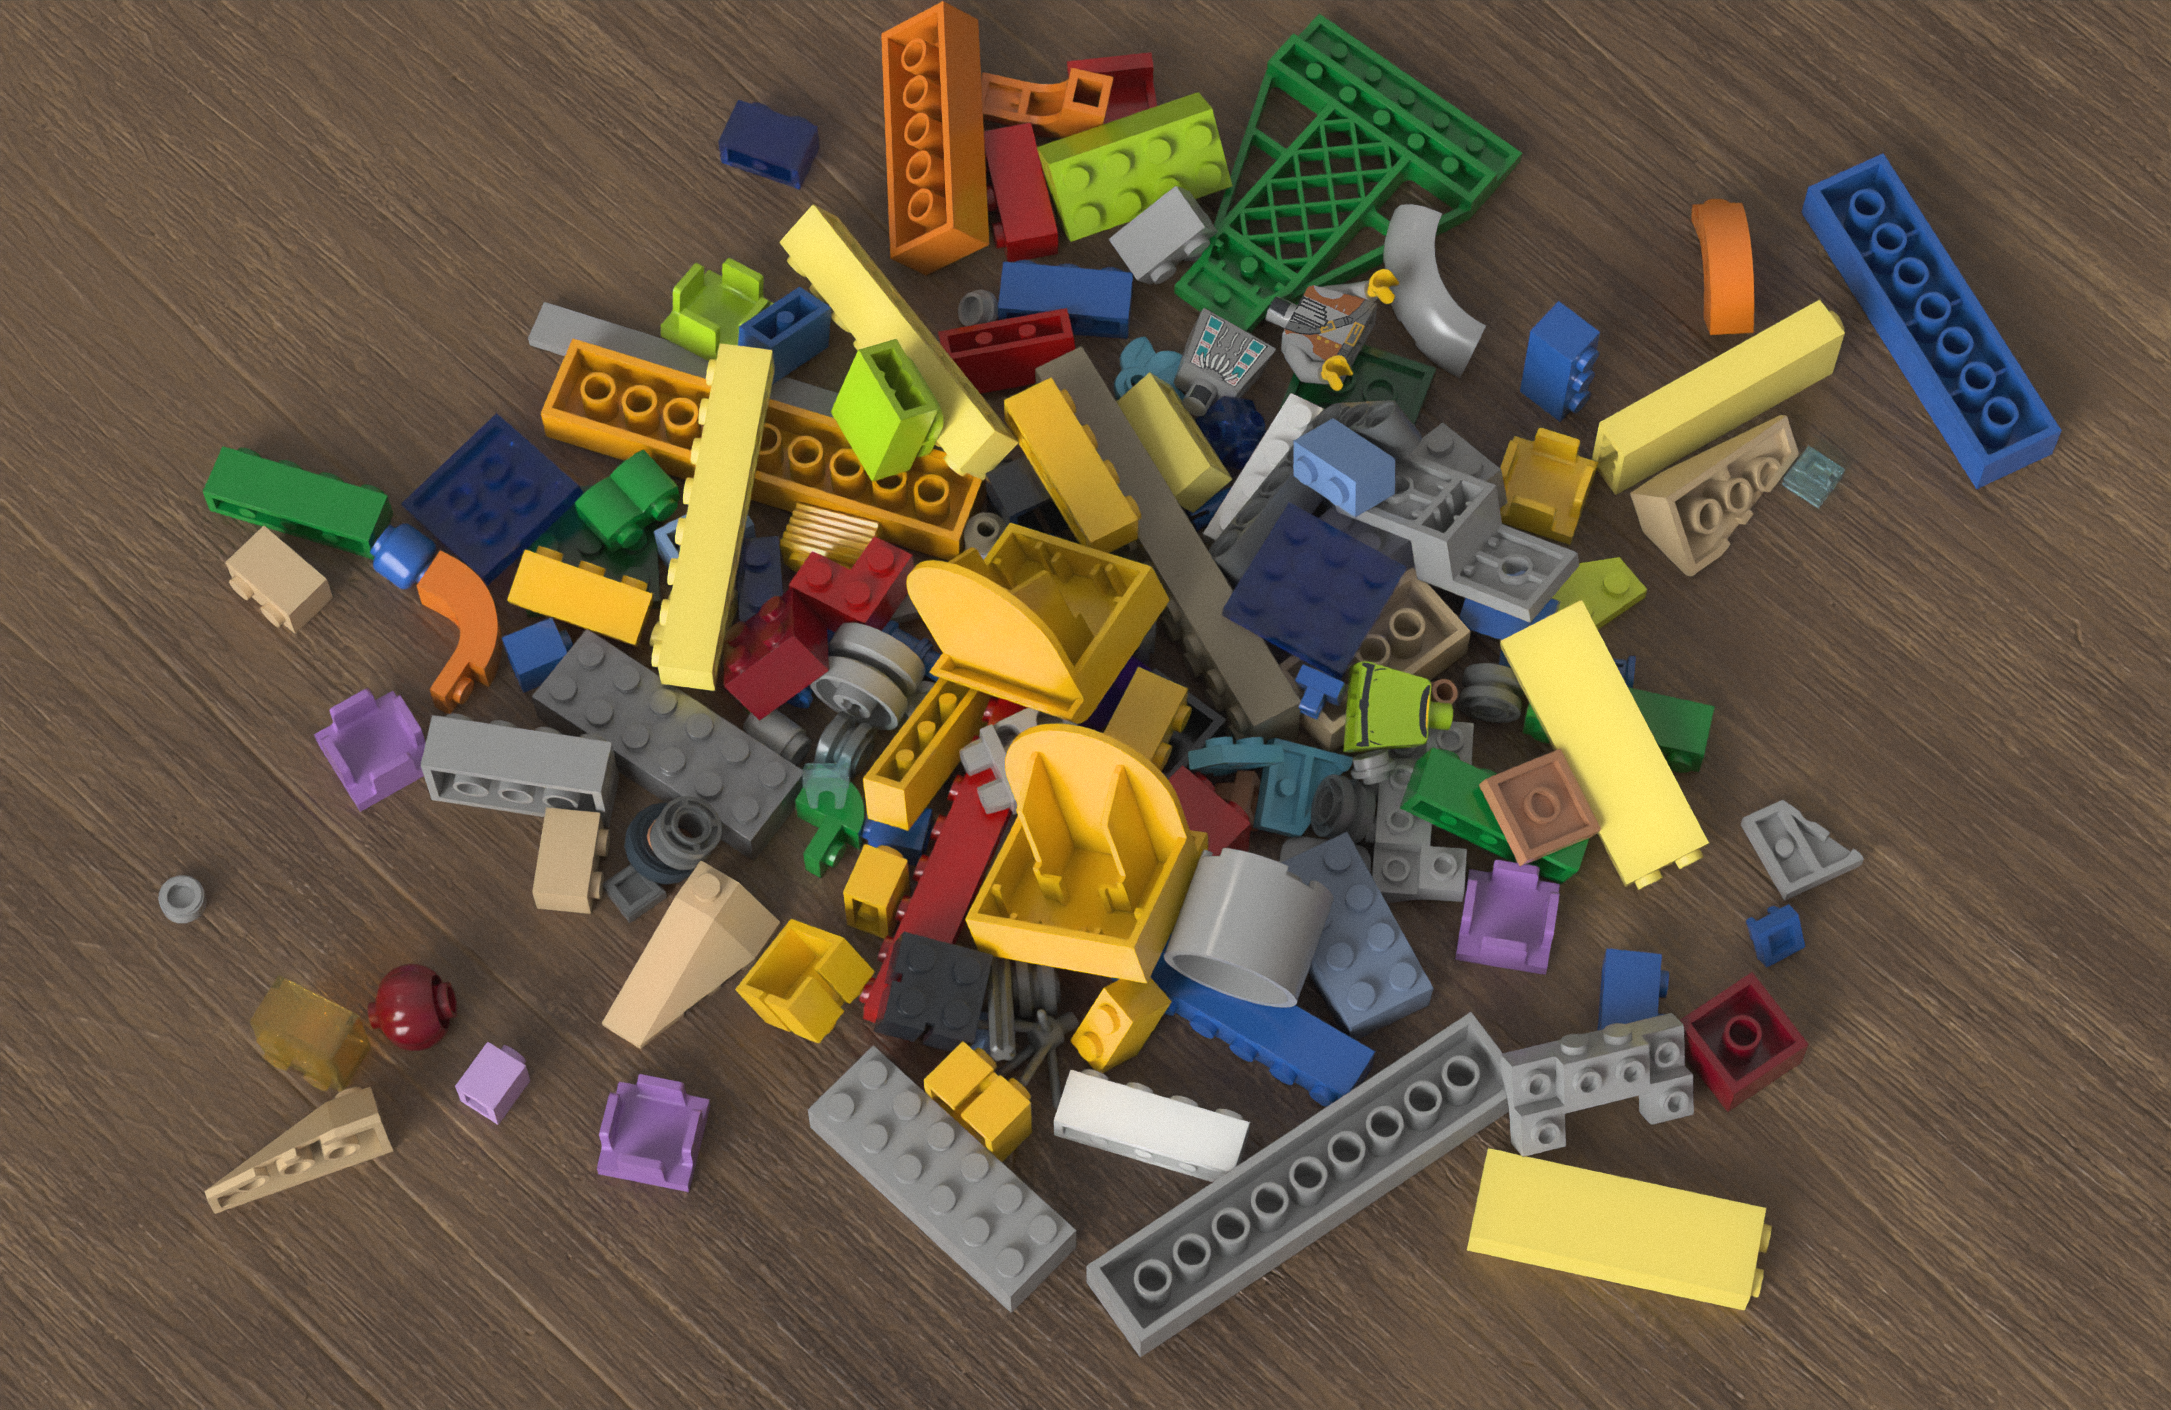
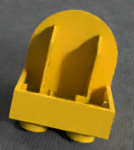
M1009 523L984 560L978 550L971 547L948 562L936 560L920 562L913 568L907 578L909 596L943 652L930 670L932 675L1076 724L1083 723L1091 716L1170 601L1151 566L1013 523Z
M1042 724L1028 728L1013 740L1005 757V771L1018 804L1016 809L1018 817L965 918L977 949L994 957L1147 983L1176 924L1201 853L1204 849L1208 851V835L1205 832L1189 829L1177 793L1169 780L1150 760L1127 744L1104 733L1070 724Z

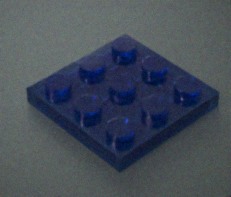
M496 413L406 498L401 505L417 522L489 586L556 522L584 492L577 483Z
M1289 502L1225 604L1222 616L1328 675L1341 680L1404 577L1407 567Z

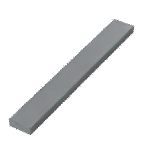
M547 302L543 303L528 337L530 346L562 356L566 355L572 338L704 379H706L709 361L669 340ZM783 377L772 385L770 399L834 418L831 410L839 393Z

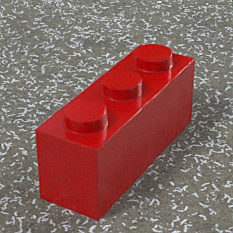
M1031 122L984 131L985 166L989 184L986 186L988 212L995 211L998 221L997 223H992L996 249L1004 248L1007 262L1013 263L1019 260H1029L1058 254V231Z
M1067 308L938 332L940 345L980 394L1035 384L1036 368L1075 350L1074 336Z

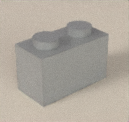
M1175 186L1109 238V241L1138 281L1152 285L1153 283L1160 284L1169 279L1177 270L1175 266L1187 256L1192 258L1202 253L1210 245L1208 239L1218 231L1190 191Z

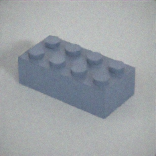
M1348 832L1281 862L1289 866L1287 871L1300 877L1305 885L1309 886L1311 881H1318L1334 897L1308 972L1342 1033L1358 1040L1429 1006L1433 986Z

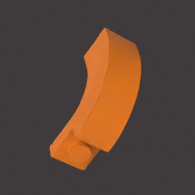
M1071 68L1069 78L1062 83L1037 84L983 72L981 77L983 120L1010 126L1031 122L1034 136L1065 138L1103 125L1114 77Z
M1709 199L1704 204H1693L1692 223L1700 241L1703 259V318L1710 335L1754 333L1753 260L1744 206L1742 203H1730L1724 199Z
M440 550L417 584V589L422 605L447 617L460 630V639L455 652L430 688L435 708L451 714L458 703L464 704L474 688V680L490 687L499 668L502 656V633L495 604L484 582L466 564Z

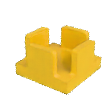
M1538 428L1535 441L1514 436L1513 441L1510 440L1500 467L1507 497V503L1500 508L1502 523L1571 545L1599 462L1578 455L1580 440L1548 429Z

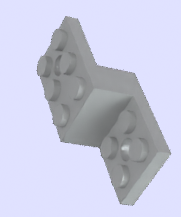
M1411 453L1395 461V493L1403 489L1407 491L1392 495L1357 517L1352 516L1336 505V511L1340 514L1411 540L1418 580L1530 623L1579 567L1577 552L1503 525L1496 485ZM1521 570L1525 571L1524 574H1521V575H1519V576H1509V575H1507V574H1515V573H1518V572L1521 571Z

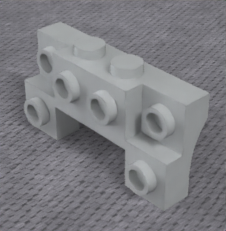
M1452 722L1448 731L1428 728L1426 744L1415 748L1388 750L1389 757L1394 758L1396 761V768L1389 771V779L1370 784L1375 793L1376 816H1374L1370 829L1365 835V842L1374 843L1372 878L1388 903L1407 900L1463 901L1467 849L1430 846L1431 823L1400 809V805L1415 762L1432 747L1452 751L1460 757L1461 761L1472 765L1474 723Z
M1673 1013L1627 1024H1610L1602 1030L1586 1034H1569L1562 1037L1561 1040L1501 1054V1075L1508 1099L1511 1144L1522 1157L1565 1147L1566 1113L1639 1096V1112L1651 1125L1694 1114L1693 1074L1685 1066L1684 1025Z

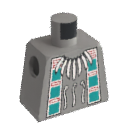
M1203 308L1188 337L1173 381L1177 388L1187 393L1182 401L1183 407L1189 413L1196 416L1205 415L1210 406L1221 413H1228L1261 377L1276 348Z

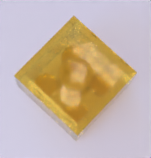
M278 975L249 1021L257 1037L256 1042L265 1053L263 1057L266 1061L285 1071L291 1066L304 1073L303 1078L308 1083L323 1091H327L329 1086L339 1092L345 1090L371 1048L359 1015L281 975Z

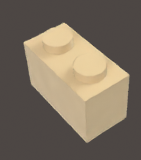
M265 526L258 530L226 561L232 577L229 580L231 587L245 600L253 597L262 605L260 608L262 613L275 626L280 627L284 624L295 634L333 598L327 579Z
M546 807L532 891L537 909L591 914L593 899H601L603 891L604 873L598 871L600 856L607 857L610 847V830L604 829L601 813Z

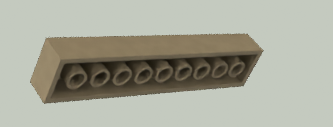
M1081 346L1036 368L1035 385L1052 377L1060 391L1063 389L1068 391L1077 412L1074 415L1081 426L1087 424L1091 428L1098 443L1096 451L1102 461L1110 460L1116 469L1120 483L1117 485L1125 497L1131 495L1137 503L1142 519L1138 521V539L1118 548L1119 557L1151 566L1170 599L1161 612L1163 617L1160 619L1161 626L1167 638L1172 643L1178 641L1183 649L1182 659L1189 674L1193 678L1199 676L1205 685L1204 695L1209 707L1218 714L1222 713L1229 725L1226 727L1228 737L1233 738V744H1236V740L1263 737L1264 745H1267V740L1273 738L1289 742L1297 739L1301 700L1217 564L1211 558L1212 556L1083 347Z

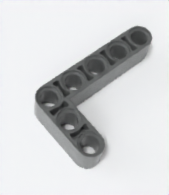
M1392 400L1332 404L1321 411L1301 435L1303 436L1334 418L1394 457L1395 461L1413 452L1422 440L1419 430L1399 405ZM1294 444L1209 549L1211 558L1235 589L1240 590L1251 586L1265 573L1325 498L1294 477Z

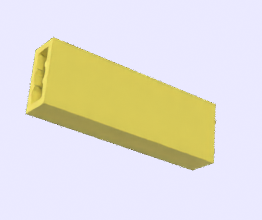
M1819 299L1601 421L1592 456L1593 461L1599 462L1598 472L1613 493L1617 495L1831 375L1834 371L1845 335L1840 317L1834 311H1828Z
M1580 600L1501 640L1500 647L1554 751L1561 749L1601 828V831L1597 834L1624 886L1627 887L1635 883L1638 890L1662 879L1663 876L1659 870L1676 862L1678 868L1682 869L1703 858L1704 856L1700 849L1706 847L1709 842L1583 601Z
M1488 1148L1467 1250L1745 1310L1750 1296L1759 1297L1764 1270L1756 1268L1758 1252H1767L1772 1225L1764 1224L1766 1208L1527 1156L1522 1157L1521 1155Z

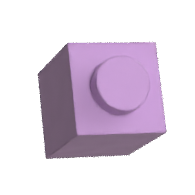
M487 1042L455 1085L460 1101L499 1125L531 1081L525 1065V1058L509 1046L503 1045L499 1049Z

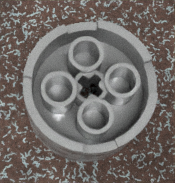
M1223 848L1220 856H1212V852L1204 849L1164 954L1165 961L1184 976L1226 995L1271 1007L1287 1008L1295 1006L1334 901L1332 893L1318 881H1311L1309 886L1305 885L1300 877L1287 871L1289 866L1272 859L1230 848Z

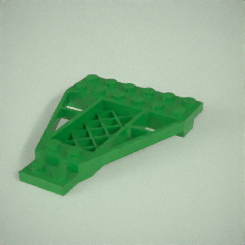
M1318 14L1299 36L1293 33L1268 60L1267 70L1230 176L1233 186L1226 188L1214 223V227L1218 232L1208 239L1210 245L1203 251L1202 256L1175 284L1174 294L1199 312L1205 308L1250 334L1266 318L1268 309L1276 296L1298 305L1309 286L1339 285L1382 264L1384 245L1320 276L1362 228L1372 227L1386 237L1390 221L1377 213V211L1403 182L1408 180L1414 181L1454 209L1441 216L1436 231V236L1470 220L1521 162L1522 152L1327 18ZM1274 87L1280 88L1317 114V117L1288 148H1284L1258 130L1270 91ZM1343 132L1350 137L1351 145L1327 147L1326 133ZM1320 141L1321 148H1314V146ZM1256 146L1274 158L1276 162L1230 211L1251 147ZM1376 155L1384 161L1385 169L1362 171L1360 157ZM1353 157L1354 172L1331 174L1329 159ZM1323 160L1325 174L1301 176L1300 162ZM1294 170L1295 177L1286 178ZM1379 182L1365 197L1363 183ZM1357 184L1359 198L1335 200L1333 186ZM1327 187L1329 201L1305 203L1303 189ZM1296 189L1298 204L1274 206V191ZM1267 200L1268 206L1260 207ZM1353 211L1339 226L1337 212ZM1331 214L1332 228L1308 229L1307 215ZM1300 216L1301 231L1278 233L1276 218ZM1270 219L1272 233L1247 234V221ZM1326 241L1312 257L1310 242ZM1304 243L1306 257L1282 259L1280 245ZM1274 246L1275 258L1260 247Z

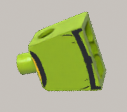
M1361 661L1349 667L1343 752L1406 749L1424 745L1428 739V728L1447 731L1450 729L1453 719L1452 704L1430 701L1431 681L1426 678L1371 662Z

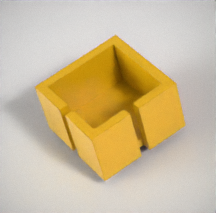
M790 919L735 990L766 1023L788 1032L792 1030L798 1036L820 1043L825 1035L833 1030L836 1021L843 1014L844 1010L841 1008L843 1003L850 1004L857 998L875 971L845 938Z
M962 1041L924 1079L925 1093L997 1159L1003 1162L1032 1133L1031 1102L1029 1101L1031 1096L1026 1088L1016 1079L1010 1078L1007 1081L1001 1075L998 1076L994 1072L997 1068L996 1063L984 1050L979 1047L972 1050Z

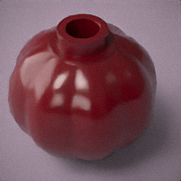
M409 963L395 967L380 982L375 1001L368 1003L370 1024L374 1030L381 1028L388 1040L401 1049L408 1051L430 1049L444 1038L450 1026V1019L457 1017V1001L454 989L449 981L442 982L441 977L434 970L426 966Z

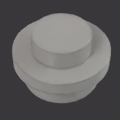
M979 289L967 293L959 303L958 317L965 326L993 322L997 319L998 302L994 294L989 291Z
M1378 749L1354 757L1352 759L1354 769L1351 770L1353 779H1363L1364 785H1370L1389 779V771L1396 768L1397 765L1395 759L1389 757L1387 749Z

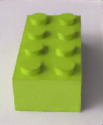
M1199 92L1037 147L1058 225L1070 242L1132 221L1175 186L1190 191L1195 199L1233 186L1213 109Z

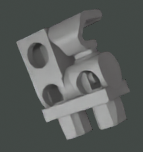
M1026 708L999 721L995 725L991 724L981 728L979 739L960 750V759L969 776L991 768L996 777V780L977 788V793L985 812L989 814L1010 807L1013 815L1017 814L1018 804L1006 775L1005 757L1013 740L1021 732L1042 724H1070L1076 726L1078 724Z

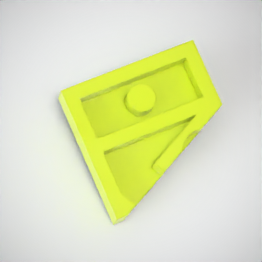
M1617 557L1579 563V567L1552 599L1561 602L1558 611L1582 600L1595 626L1599 630L1645 598L1647 589L1622 559Z

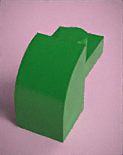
M818 763L795 799L797 816L819 828L804 851L803 856L805 870L822 878L829 866L835 868L839 864L847 846L844 842L859 850L861 849L865 840L862 838L865 810L862 797L853 783Z

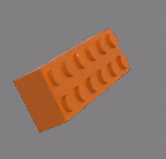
M944 1L881 34L890 259L924 275L933 273L989 245L978 19Z

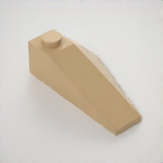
M1779 415L1659 473L1630 493L1643 533L1685 575H1695L1724 554L1730 546L1727 539L1739 524L1746 525L1753 516L1750 510L1763 492L1772 491L1798 457L1799 452L1787 415Z
M701 860L675 896L604 1018L602 1025L642 1049L684 1017L685 1011L706 995L710 997L718 991L723 982L742 969L744 971L755 963L781 926L780 921L739 882Z
M353 1087L341 1091L335 1096V1099L325 1102L205 1190L207 1201L214 1214L393 1152L372 1088L362 1089L360 1087Z

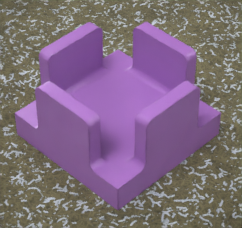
M369 688L360 691L333 706L329 710L333 723L314 734L316 742L360 812L424 776L421 761L426 742L422 729L400 695L396 696L394 691L387 693L377 700L374 699Z
M1502 860L1494 861L1492 872L1469 869L1455 960L1546 975L1555 929L1560 884L1538 880L1540 868L1537 866L1526 864L1519 866L1518 863Z
M639 1074L637 1085L619 1082L616 1093L610 1092L600 1128L599 1137L602 1149L597 1165L598 1174L689 1192L711 1106L710 1100L686 1094L685 1085L682 1082Z

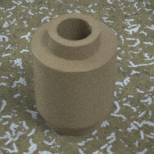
M988 512L979 513L971 517L964 530V551L973 547L978 550L980 555L988 554L1007 527L1003 519L996 514Z

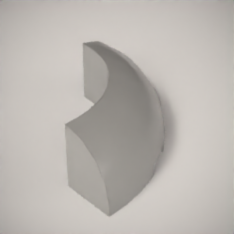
M1413 204L1400 205L1395 209L1389 223L1383 253L1385 269L1391 271L1399 281L1398 286L1389 287L1395 295L1391 306L1398 321H1402L1409 334L1416 341L1415 345L1443 370L1460 378L1486 325L1472 318L1458 306L1448 293L1440 277L1435 258V236L1442 213Z

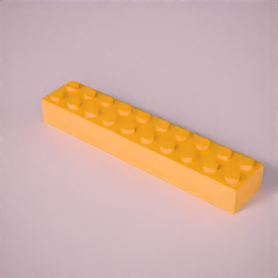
M572 338L541 411L545 435L549 438L624 461L637 452L645 450L666 474L685 480L687 477L694 478L696 465L691 464L692 445L694 438H702L704 425H699V409L702 398L709 399L711 386L706 384V379ZM769 399L751 500L792 513L796 509V503L801 502L881 522L886 542L950 561L964 552V530L967 522L971 517L980 513L987 492L986 478L981 480L968 473L964 476L957 474L944 460L947 453L937 449H932L928 455L916 457L909 471L872 482L834 418Z

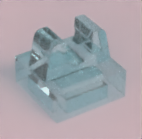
M1808 446L1785 475L1782 485L1819 509L1843 478L1845 469Z
M805 763L803 768V788L806 790L809 806L817 809L819 794L827 790L835 795L836 809L843 808L851 783V763Z

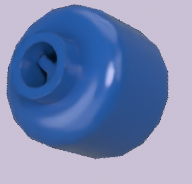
M403 523L396 528L389 525L372 547L370 554L375 557L373 560L375 571L400 589L405 590L411 588L416 582L419 583L433 562L437 548L431 539L410 524Z

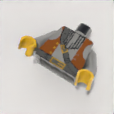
M1381 269L1375 272L1370 280L1351 284L1327 285L1323 287L1309 286L1298 305L1278 296L1273 299L1268 309L1266 320L1285 328L1282 334L1281 351L1300 381L1329 384L1335 391L1342 389L1346 376L1354 374L1351 367L1375 325L1378 303L1374 301L1379 298L1384 304H1390L1395 298L1389 287L1398 286L1399 281L1391 271Z

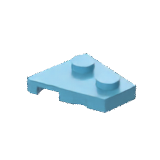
M1232 737L1212 738L1205 740L1206 748L1188 752L1190 770L1201 771L1204 774L1213 773L1214 776H1225L1237 773V770L1248 771L1285 763L1283 745H1264L1263 737L1236 740V744H1233Z
M1273 738L1267 740V745H1283L1285 763L1263 767L1253 828L1288 837L1302 836L1311 823L1312 801L1319 784L1328 775H1341L1343 772L1348 771L1352 765L1353 757Z

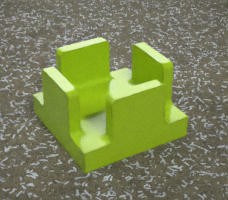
M727 258L722 264V276L711 270L704 274V266L695 263L673 289V310L661 324V337L707 361L710 359L717 360L720 343L738 346L739 326L774 304L763 296V275L731 258Z

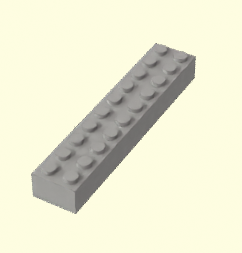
M1468 1013L1088 1264L1087 1284L1141 1358L1509 1112L1507 1094L1501 1075V1054L1503 1053L1473 1013Z

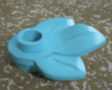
M1139 337L1131 341L1120 355L1122 371L1114 381L1116 399L1119 400L1133 387L1131 383L1137 384L1150 372L1170 384L1181 401H1183L1185 395L1173 382L1182 354L1175 351H1161L1156 354L1146 337Z

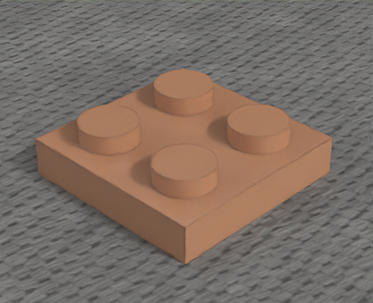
M1561 749L1486 778L1479 784L1519 866L1588 839L1601 831Z

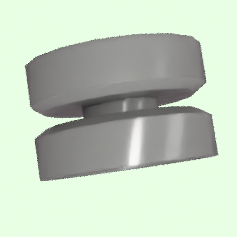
M843 623L837 628L828 645V653L830 655L829 671L811 683L810 687L817 697L838 713L844 711L854 716L855 722L859 724L866 722L878 730H892L898 726L908 708L905 696L914 694L926 674L925 665L915 652L891 635L871 626L859 623Z

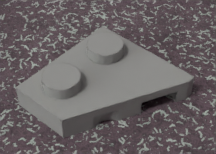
M1784 800L1743 817L1741 822L1743 830L1784 901L1861 866L1864 860L1860 852L1854 848L1850 852L1830 838L1828 830L1816 822L1806 820L1799 810Z

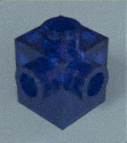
M1223 396L1207 410L1205 415L1195 419L1196 424L1222 464L1235 467L1236 469H1242L1246 466L1266 433L1265 421L1256 410L1253 401L1249 399Z

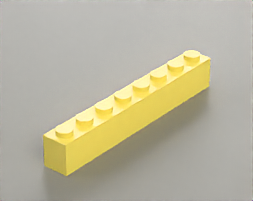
M813 204L779 242L790 255L787 259L788 264L801 276L807 277L812 284L809 286V290L816 298L827 305L829 304L834 312L831 314V318L846 332H851L856 338L853 345L857 351L893 339L898 340L905 354L915 363L941 407L943 428L935 445L942 447L947 453L944 457L945 462L961 476L968 473L984 480L986 478L985 473L994 470L1019 441L841 220Z
M720 343L717 360L710 359L708 363L706 384L711 386L709 399L702 398L699 409V425H704L702 438H694L691 464H695L696 469L694 478H686L683 494V503L688 504L686 518L679 517L676 528L675 542L681 545L678 559L671 558L668 585H673L671 598L663 599L660 611V625L665 626L663 640H655L652 652V667H658L661 684L715 691L775 372L772 350Z

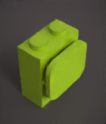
M897 339L858 350L831 413L873 482L909 471L916 457L930 454L943 428V414L938 401L915 363L905 354Z

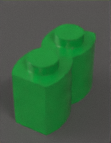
M641 450L625 460L609 477L602 479L589 488L575 502V506L581 520L611 552H614L621 547L629 548L633 546L643 535L645 526L656 520L660 522L669 518L677 509V502L681 498L675 482L645 450Z

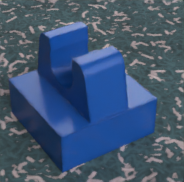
M1304 664L1295 680L1298 689L1305 691L1299 705L1300 713L1316 720L1319 718L1327 701L1340 706L1347 691L1344 682Z
M1789 904L1782 908L1776 906L1767 908L1769 915L1758 921L1753 917L1746 920L1757 959L1766 968L1805 948L1799 915Z

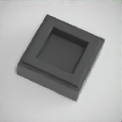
M632 864L603 883V890L629 923L667 898L665 890L659 883L650 881L639 874Z

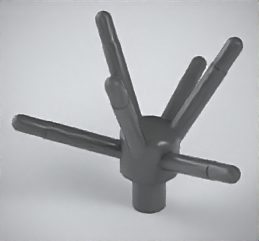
M1043 1009L1037 1012L1039 1021L1035 1023L1014 1017L1015 1032H1027L1030 1044L995 1073L998 1076L1005 1077L1035 1053L1019 1079V1083L1025 1087L1047 1054L1053 1107L1058 1109L1061 1100V1087L1056 1048L1064 1043L1065 1034L1079 1026L1078 1020L1071 1011L1054 1019L1048 1016ZM979 1020L977 1029L989 1030V1020Z

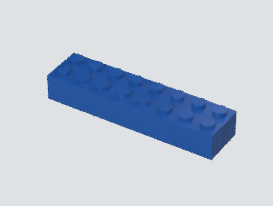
M1884 153L1809 186L1801 213L1975 488H1981L2052 455L2062 430Z

